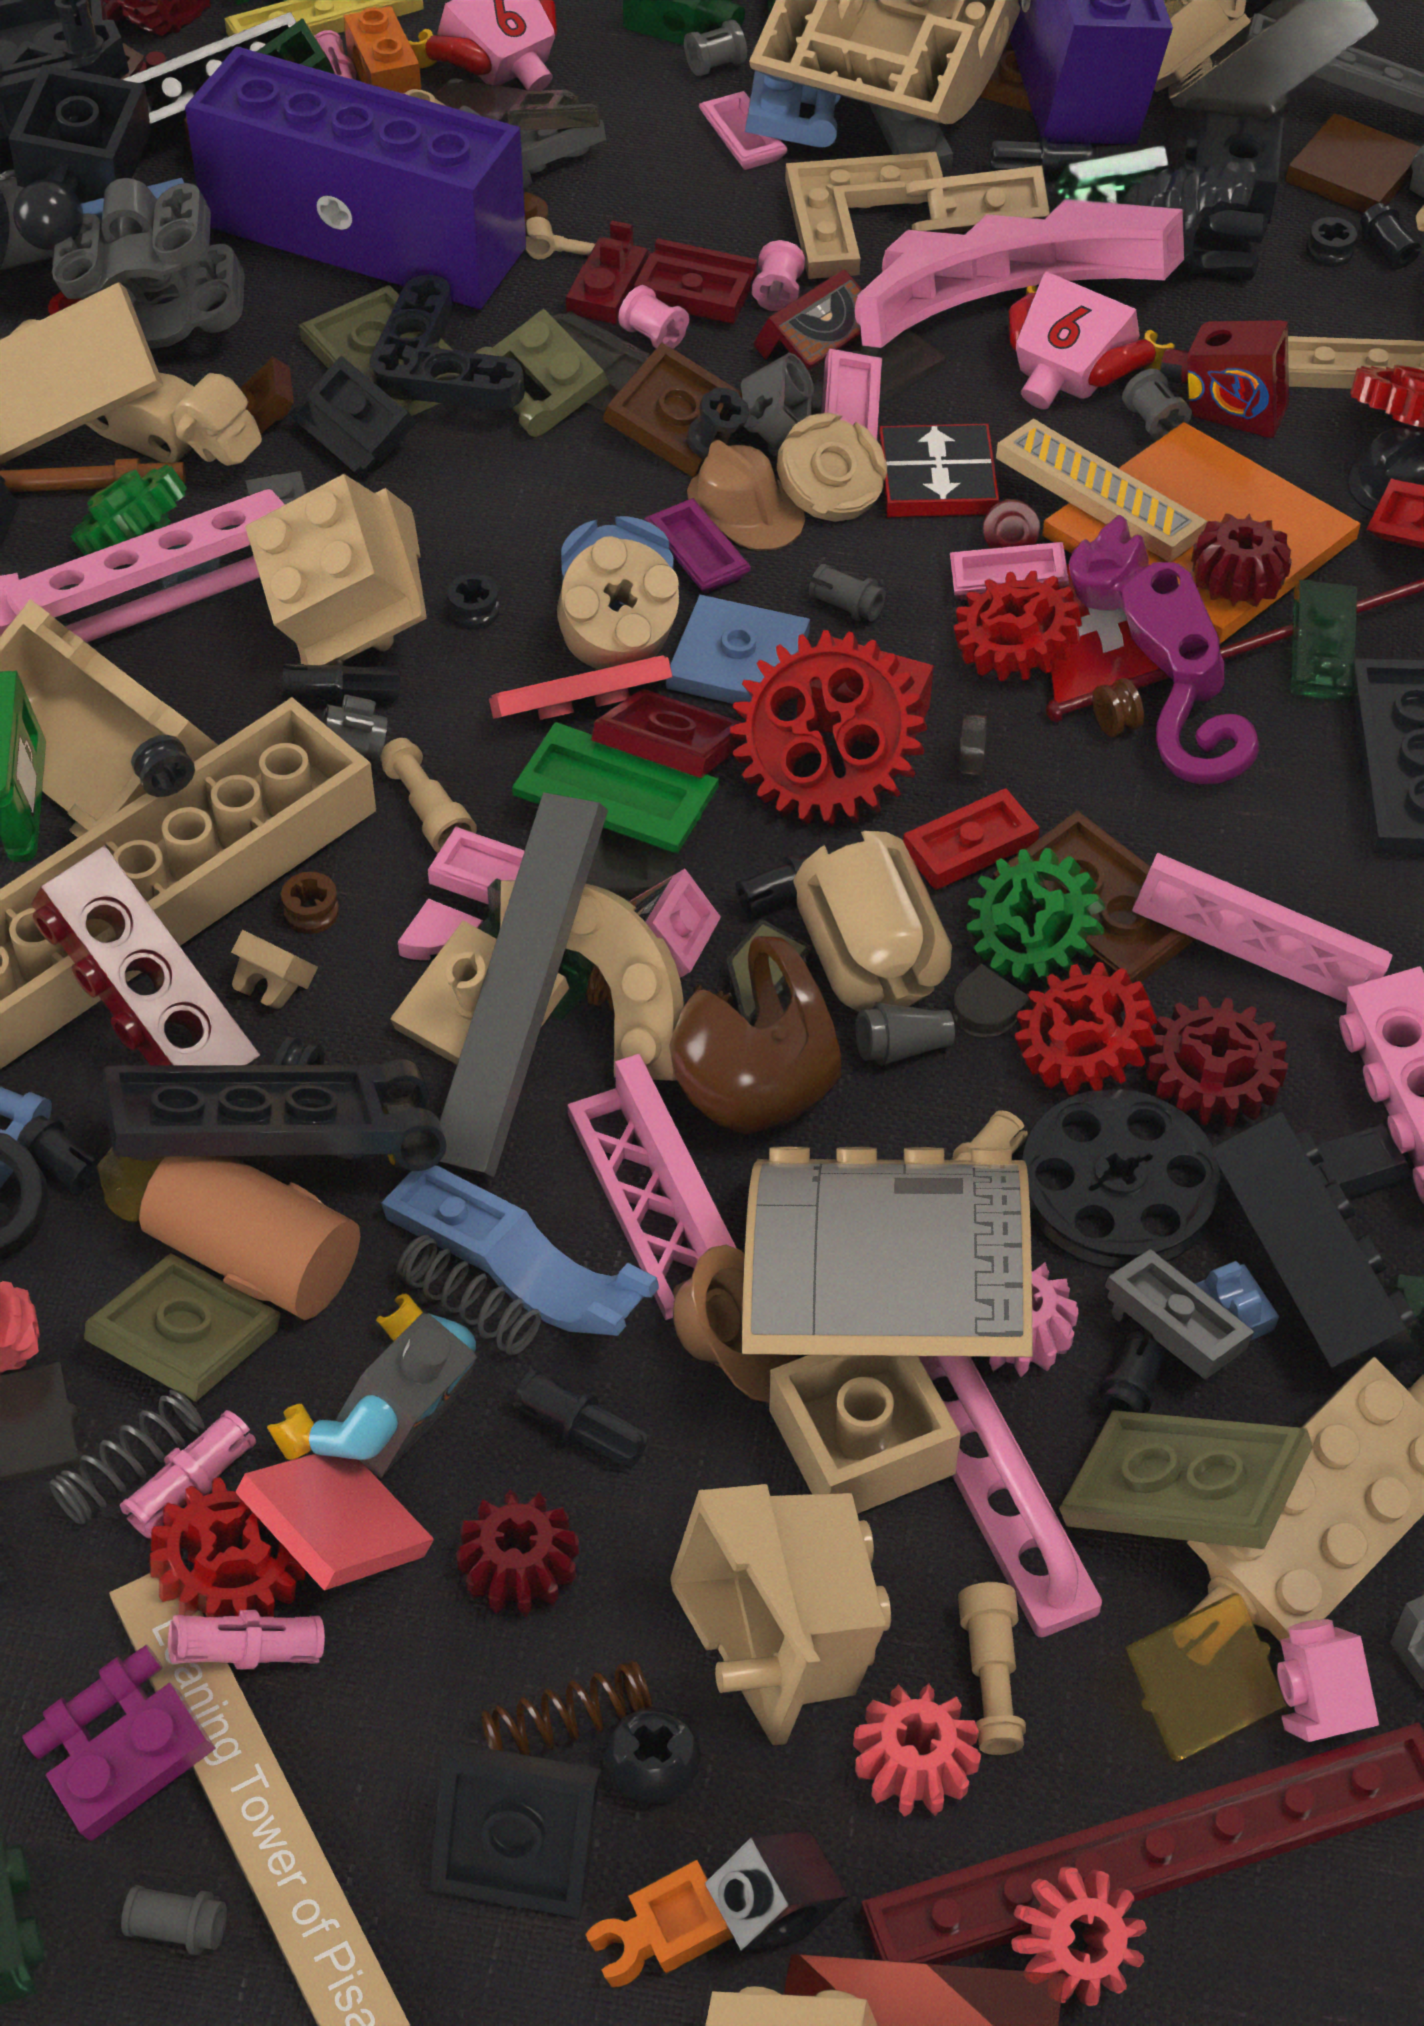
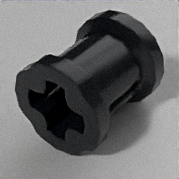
M714 388L711 392L704 394L699 406L701 416L690 424L686 435L687 443L692 452L703 459L708 456L709 447L716 436L728 446L735 445L736 430L744 427L748 420V404L737 392L728 388ZM720 403H723L724 405L719 413L716 409Z

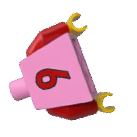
M452 0L445 3L437 32L438 35H433L431 30L424 29L418 35L420 42L409 41L420 68L429 67L437 61L449 62L476 76L478 75L488 86L497 87L517 77L530 94H536L546 88L553 78V75L544 63L548 60L554 39L557 36L556 6L553 0Z
M1047 271L1043 275L1038 289L1036 285L1027 286L1026 295L1009 309L1010 345L1017 352L1020 370L1025 375L1030 376L1021 390V395L1028 403L1039 409H1048L1059 390L1084 399L1090 397L1098 387H1105L1137 369L1160 370L1165 350L1167 348L1174 349L1175 346L1171 342L1167 345L1156 344L1158 335L1152 330H1147L1144 338L1138 340L1140 334L1135 308Z

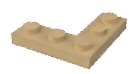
M926 152L786 163L785 181L801 250L805 256V268L808 279L831 278L843 269L850 276L860 275L861 258L848 208H870L880 205L928 202L927 196L907 197L905 184L916 180L943 177L937 153Z

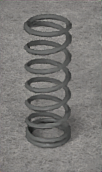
M429 1235L417 1237L406 1247L396 1267L397 1278L400 1281L402 1280L411 1289L423 1287L425 1298L429 1301L441 1299L443 1310L446 1313L459 1312L461 1323L465 1326L478 1324L479 1335L484 1339L496 1337L498 1348L501 1351H506V1354L509 1356L520 1353L530 1344L541 1323V1313L538 1309L528 1311L521 1316L512 1327L504 1344L502 1343V1333L520 1315L524 1305L522 1298L514 1300L508 1306L499 1322L497 1330L487 1333L483 1328L484 1320L501 1304L505 1295V1287L495 1288L485 1300L479 1317L474 1320H468L465 1317V1308L471 1305L483 1291L487 1282L486 1274L476 1276L467 1287L460 1306L451 1308L447 1305V1296L466 1277L469 1269L468 1262L464 1261L457 1264L449 1274L442 1293L432 1295L428 1289L429 1284L446 1268L451 1256L450 1250H442L436 1255V1240ZM424 1246H426V1249L421 1259L419 1260L417 1265L412 1269L414 1260L416 1259L418 1253ZM443 1258V1261L441 1262L439 1267L434 1271L436 1265ZM462 1269V1271H461V1273L459 1274V1276L457 1277V1279L453 1282V1280H454V1278L456 1277V1275H457V1274L459 1273V1271ZM425 1274L424 1281L415 1283ZM479 1283L478 1287L476 1288V1290L474 1291V1293L471 1295L472 1291L474 1290V1288L476 1287V1285ZM535 1315L536 1318L528 1331L512 1344L520 1327L528 1318Z
M170 1389L168 1396H161L158 1406L160 1415L152 1411L142 1410L139 1415L140 1430L133 1426L122 1425L119 1433L121 1446L113 1441L102 1440L99 1452L102 1462L93 1456L83 1455L80 1458L82 1477L72 1471L63 1470L60 1475L56 1476V1480H50V1489L54 1497L71 1519L78 1524L85 1525L86 1520H91L92 1512L83 1495L66 1478L67 1476L79 1483L94 1498L100 1508H106V1501L98 1493L88 1474L85 1464L87 1461L103 1471L121 1493H126V1486L116 1475L107 1457L106 1446L121 1454L131 1464L139 1477L146 1478V1471L135 1459L127 1443L126 1431L141 1439L150 1448L157 1460L165 1463V1455L154 1443L145 1423L146 1416L154 1419L164 1427L180 1448H185L184 1439L172 1426L164 1406L166 1401L171 1403L177 1415L189 1429L198 1434L204 1433L205 1426L201 1416L182 1393Z

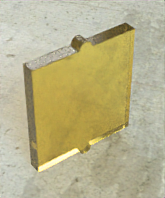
M1233 1592L1125 1647L1146 1696L1142 1700V1707L1144 1710L1153 1713L1170 1757L1174 1761L1179 1762L1286 1706L1266 1657L1270 1652V1647L1266 1642L1259 1640L1240 1593Z

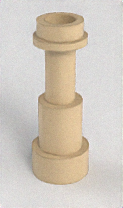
M407 738L394 739L386 744L382 750L380 760L383 770L388 777L401 779L410 792L409 803L422 820V832L433 849L439 853L455 827L476 833V824L464 806L453 802L441 784L436 780H430L420 766L423 755L419 747L411 743Z
M978 1583L968 1586L959 1592L958 1604L960 1625L969 1633L972 1672L980 1677L984 1718L975 1723L978 1728L979 1749L986 1754L992 1755L1010 1754L1023 1748V1735L1026 1733L1025 1721L1020 1717L1013 1716L1009 1676L1016 1670L1012 1627L1019 1620L1016 1591L1012 1586L1004 1583Z

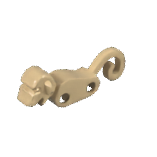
M31 319L23 321L11 334L40 320ZM159 373L164 386L104 414L109 425L103 424L97 418L86 423L87 426L99 435L162 463L178 462L193 448L207 462L217 459L227 466L242 463L260 445L262 440L254 416L246 410L248 405L246 396L232 379L222 374L214 373L207 374L195 387L175 375ZM166 442L171 452H167L159 446Z

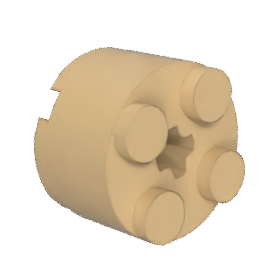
M608 536L597 540L595 544L584 549L576 556L567 569L557 605L559 626L569 650L580 661L599 670L655 657L668 638L678 610L679 583L675 571L655 550L633 540ZM619 600L626 605H623L617 612L609 608V603Z

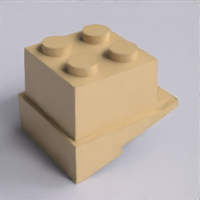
M342 474L245 526L273 624L297 643L301 664L336 665L337 660L344 661L370 647L381 652L386 651L393 644V635L427 619L417 561L421 556L412 509L388 489L384 488L373 493L347 475Z
M767 1484L699 1490L670 1577L672 1590L706 1650L718 1649L724 1659V1662H717L715 1668L719 1692L742 1691L772 1745L786 1744L803 1704L856 1695L868 1666H872L874 1663L875 1650L883 1632L888 1631L890 1627L891 1608L889 1597L884 1586H876L870 1565L874 1554L870 1526L865 1520L859 1521L852 1493L770 1496Z

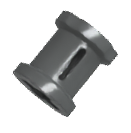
M735 20L725 21L722 23L721 28L703 34L691 32L685 35L684 50L691 71L696 76L709 74L710 68L729 62L736 66L746 62V40L740 25Z
M1148 369L1140 372L1127 383L1123 391L1122 400L1128 410L1139 413L1146 422V430L1155 441L1183 422L1188 424L1191 419V408L1181 397L1174 396L1168 388L1167 377L1158 369Z

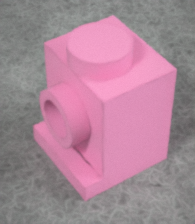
M1329 1619L1311 1620L1290 1626L1288 1628L1290 1638L1280 1640L1285 1661L1279 1662L1277 1667L1278 1681L1286 1703L1290 1707L1294 1706L1295 1713L1282 1715L1284 1730L1311 1742L1378 1726L1379 1721L1361 1636L1334 1627L1333 1621Z

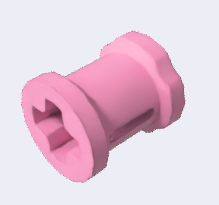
M777 240L769 242L763 246L759 254L758 265L761 273L753 281L752 295L761 307L770 311H779L798 299L799 285L796 279L804 271L805 256L797 245L789 241Z
M640 285L629 292L623 300L619 309L618 321L619 325L628 332L638 331L651 339L655 349L661 342L674 349L686 334L689 314L680 306L670 307L656 298V294L651 288Z

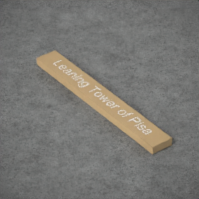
M149 1573L109 1592L112 1604L135 1651H138L147 1644L163 1666L162 1670L149 1679L155 1692L169 1682L181 1692L216 1748L193 1765L192 1768L317 2025L410 2026L228 1663L198 1662L173 1664L170 1661L168 1632L173 1616L179 1615L180 1597L162 1602L159 1598L160 1578H153ZM199 1610L193 1615L204 1617L203 1613Z

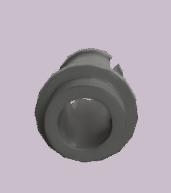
M821 564L812 576L833 585L831 589L827 586H820L810 582L809 597L812 599L823 601L850 612L851 618L856 622H863L865 619L874 621L880 614L885 602L886 592L879 587L876 579L870 577L863 581L833 569L827 564Z
M135 1885V1887L130 1889L124 1903L121 1920L122 1933L128 1937L140 1936L185 1944L189 1954L200 1955L205 1948L215 1950L219 1946L226 1926L227 1907L225 1902L214 1900L213 1893L209 1891H200L196 1897L146 1889L145 1886Z

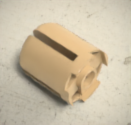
M863 831L861 834L864 842L846 845L831 854H828L825 845L820 847L802 863L793 879V883L797 890L796 904L832 990L842 1003L858 1012L864 1009H873L875 1002L907 1007L919 1003L932 993L934 986L940 984L951 967L952 945L903 840L888 832Z

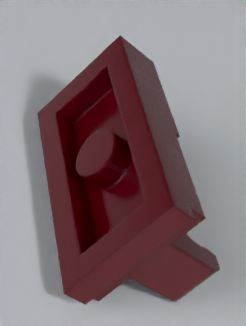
M612 220L610 223V238L599 237L566 296L567 314L617 324L622 302L628 293L634 289V284L650 254L648 248L633 245L632 224Z

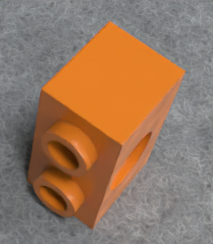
M392 6L382 8L371 7L358 13L344 15L347 56L353 61L357 72V81L399 93H406L413 89L421 90L419 62Z

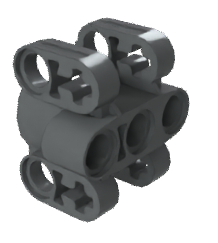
M130 178L117 179L111 182L105 189L102 222L95 214L86 213L83 216L81 231L75 240L69 237L55 245L52 275L62 293L70 299H85L118 282L121 283L128 291L149 349L171 346L185 339L198 326L204 332H221L234 325L243 312L244 269L230 246L225 244L209 246L211 212L199 188L194 184L183 183L175 185L162 193L157 199L142 182ZM224 301L217 309L207 311L213 305Z

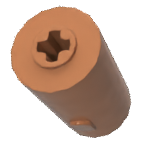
M166 1156L147 1185L141 1201L139 1215L141 1229L146 1234L225 1277L223 1282L238 1291L258 1300L270 1301L303 1320L317 1316L338 1294L350 1274L358 1254L361 1238L357 1223L325 1206L315 1195L295 1183L290 1182L289 1185H286L233 1156Z

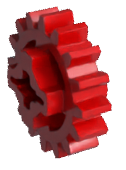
M1013 571L1007 572L1005 583L999 585L989 578L984 581L986 592L980 594L969 591L966 594L969 607H958L956 609L958 624L953 626L958 648L962 652L963 661L966 664L975 662L977 672L981 676L987 674L993 668L996 669L999 681H1005L1012 671H1019L1023 681L1029 680L1030 669L1039 667L1043 672L1049 673L1052 671L1050 660L1054 657L1060 660H1067L1070 657L1068 645L1079 644L1080 642L1078 627L1082 626L1079 605L1078 602L1074 601L1072 589L1070 587L1060 589L1058 578L1055 576L1049 577L1043 583L1039 582L1037 571H1030L1025 580H1017Z
M1100 962L1096 963L1089 975H1083L1079 966L1075 964L1071 965L1070 978L1061 981L1053 974L1047 976L1050 990L1045 994L1031 990L1028 997L1034 1009L1018 1011L1017 1019L1023 1030L1015 1033V1039L1032 1075L1039 1073L1045 1086L1049 1089L1056 1086L1062 1080L1068 1094L1075 1095L1083 1082H1089L1093 1091H1101L1103 1079L1112 1076L1114 1080L1122 1084L1126 1081L1123 1071L1125 1065L1129 1063L1142 1067L1146 1061L1139 1047L1155 1045L1156 1038L1151 1026L1158 1023L1144 986L1140 981L1132 983L1127 970L1120 968L1109 977L1104 963ZM1123 1010L1125 1011V1021H1124V1022H1123V1020H1122V1018H1121V1015H1120V1014L1123 1012ZM1048 1035H1049L1050 1040H1051V1044H1050L1049 1046H1048V1043H1047V1042H1048Z
M221 1477L213 1479L212 1493L205 1496L192 1485L186 1488L185 1508L167 1503L163 1508V1526H153L151 1550L154 1552L150 1553V1575L153 1578H160L159 1598L162 1602L180 1597L179 1615L193 1616L199 1610L206 1613V1617L239 1616V1610H257L260 1617H274V1598L291 1604L295 1599L296 1581L305 1580L306 1570L242 1501L236 1491H227ZM266 1535L271 1538L276 1547L277 1559L271 1557V1546L263 1542ZM182 1547L188 1550V1561L194 1564V1569L191 1572L188 1571L181 1559Z

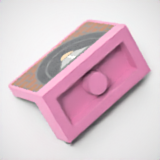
M681 870L629 902L637 908L635 912L646 922L656 937L664 939L676 964L679 977L681 978L690 973L721 916L687 870Z

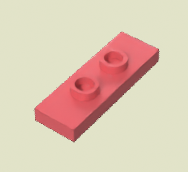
M662 655L491 695L492 698H489L493 719L537 709L539 719L543 720L573 713V700L594 696L596 707L625 701L630 697L628 688L672 678V672L668 657L665 658Z

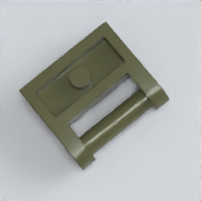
M544 308L493 348L483 347L475 352L514 359L548 395V398L544 401H534L525 391L523 400L512 408L519 415V424L533 437L545 434L610 384L604 370Z

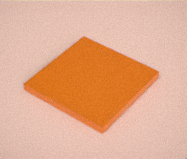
M1185 422L1118 468L1207 521L1221 522L1226 513L1231 514L1237 519H1245L1250 513L1252 520L1259 523L1272 520L1274 531H1282L1287 534V545L1291 549L1290 558L1292 563L1289 576L1285 578L1284 585L1278 591L1276 599L1262 598L1257 607L1250 605L1246 601H1238L1233 607L1231 600L1226 598L1211 600L1209 589L1197 587L1219 637L1220 644L1358 538L1361 523ZM1068 503L1044 520L1042 536L1053 543L1063 542L1064 549L1072 554L1082 540L1094 541L1106 524L1073 504ZM1193 545L1171 562L1178 563L1189 571L1196 584V576L1192 571L1193 562H1191ZM1146 549L1149 565L1154 562H1168Z

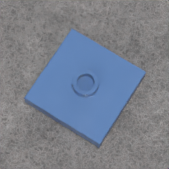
M699 595L670 664L672 678L666 679V689L731 704L741 701L751 702L752 696L742 685L743 680H752L759 683L762 681L764 676L757 666L759 660L765 661L773 667L780 663L776 651L777 645L781 644L791 655L799 652L798 636L804 634L808 638L810 619Z

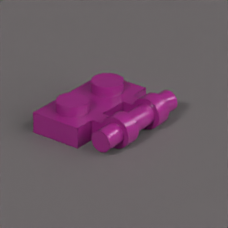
M147 1644L124 1661L117 1656L98 1671L101 1676L100 1679L68 1702L61 1697L43 1711L45 1717L43 1721L22 1735L28 1749L38 1760L63 1743L70 1756L45 1775L79 1833L90 1841L104 1833L216 1749L185 1698L174 1685L169 1682L149 1698L140 1685L163 1669L161 1662ZM119 1702L126 1715L92 1739L85 1726Z

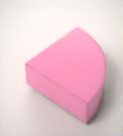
M428 899L399 939V956L413 960H430V955L440 952L462 921L484 932L483 920Z

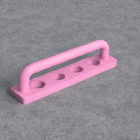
M263 490L9 583L4 586L8 604L15 614L18 615L31 599L54 618L249 546L250 541L245 526L285 504L273 490ZM240 525V526H238V527H236V528H233V529L220 530V529H222V528H224V527H227V526ZM186 544V546L182 548L168 550V548L172 546ZM254 555L65 627L87 643L260 578ZM134 564L128 568L114 570V568L121 565ZM79 584L74 588L58 590L67 585Z
M918 1356L931 1381L946 1376L959 1399L957 1401L943 1402L961 1433V1437L967 1433L977 1432L989 1454L985 1458H973L964 1454L959 1448L956 1474L952 1475L1008 1584L1015 1589L1016 1599L1035 1635L1041 1638L1098 1616L1102 1599L971 1357ZM1007 1489L1020 1514L1010 1517L1000 1515L989 1505V1496L997 1490ZM1038 1547L1045 1560L1049 1575L1038 1576L1026 1571L1020 1563V1555L1027 1549Z

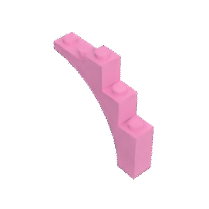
M1065 199L1045 219L986 214L965 235L907 230L885 250L882 273L857 295L855 319L861 327L862 346L882 348L901 332L931 315L964 302L999 292L1039 285L1046 271L1068 281L1119 278L1165 280L1184 260L1183 209Z

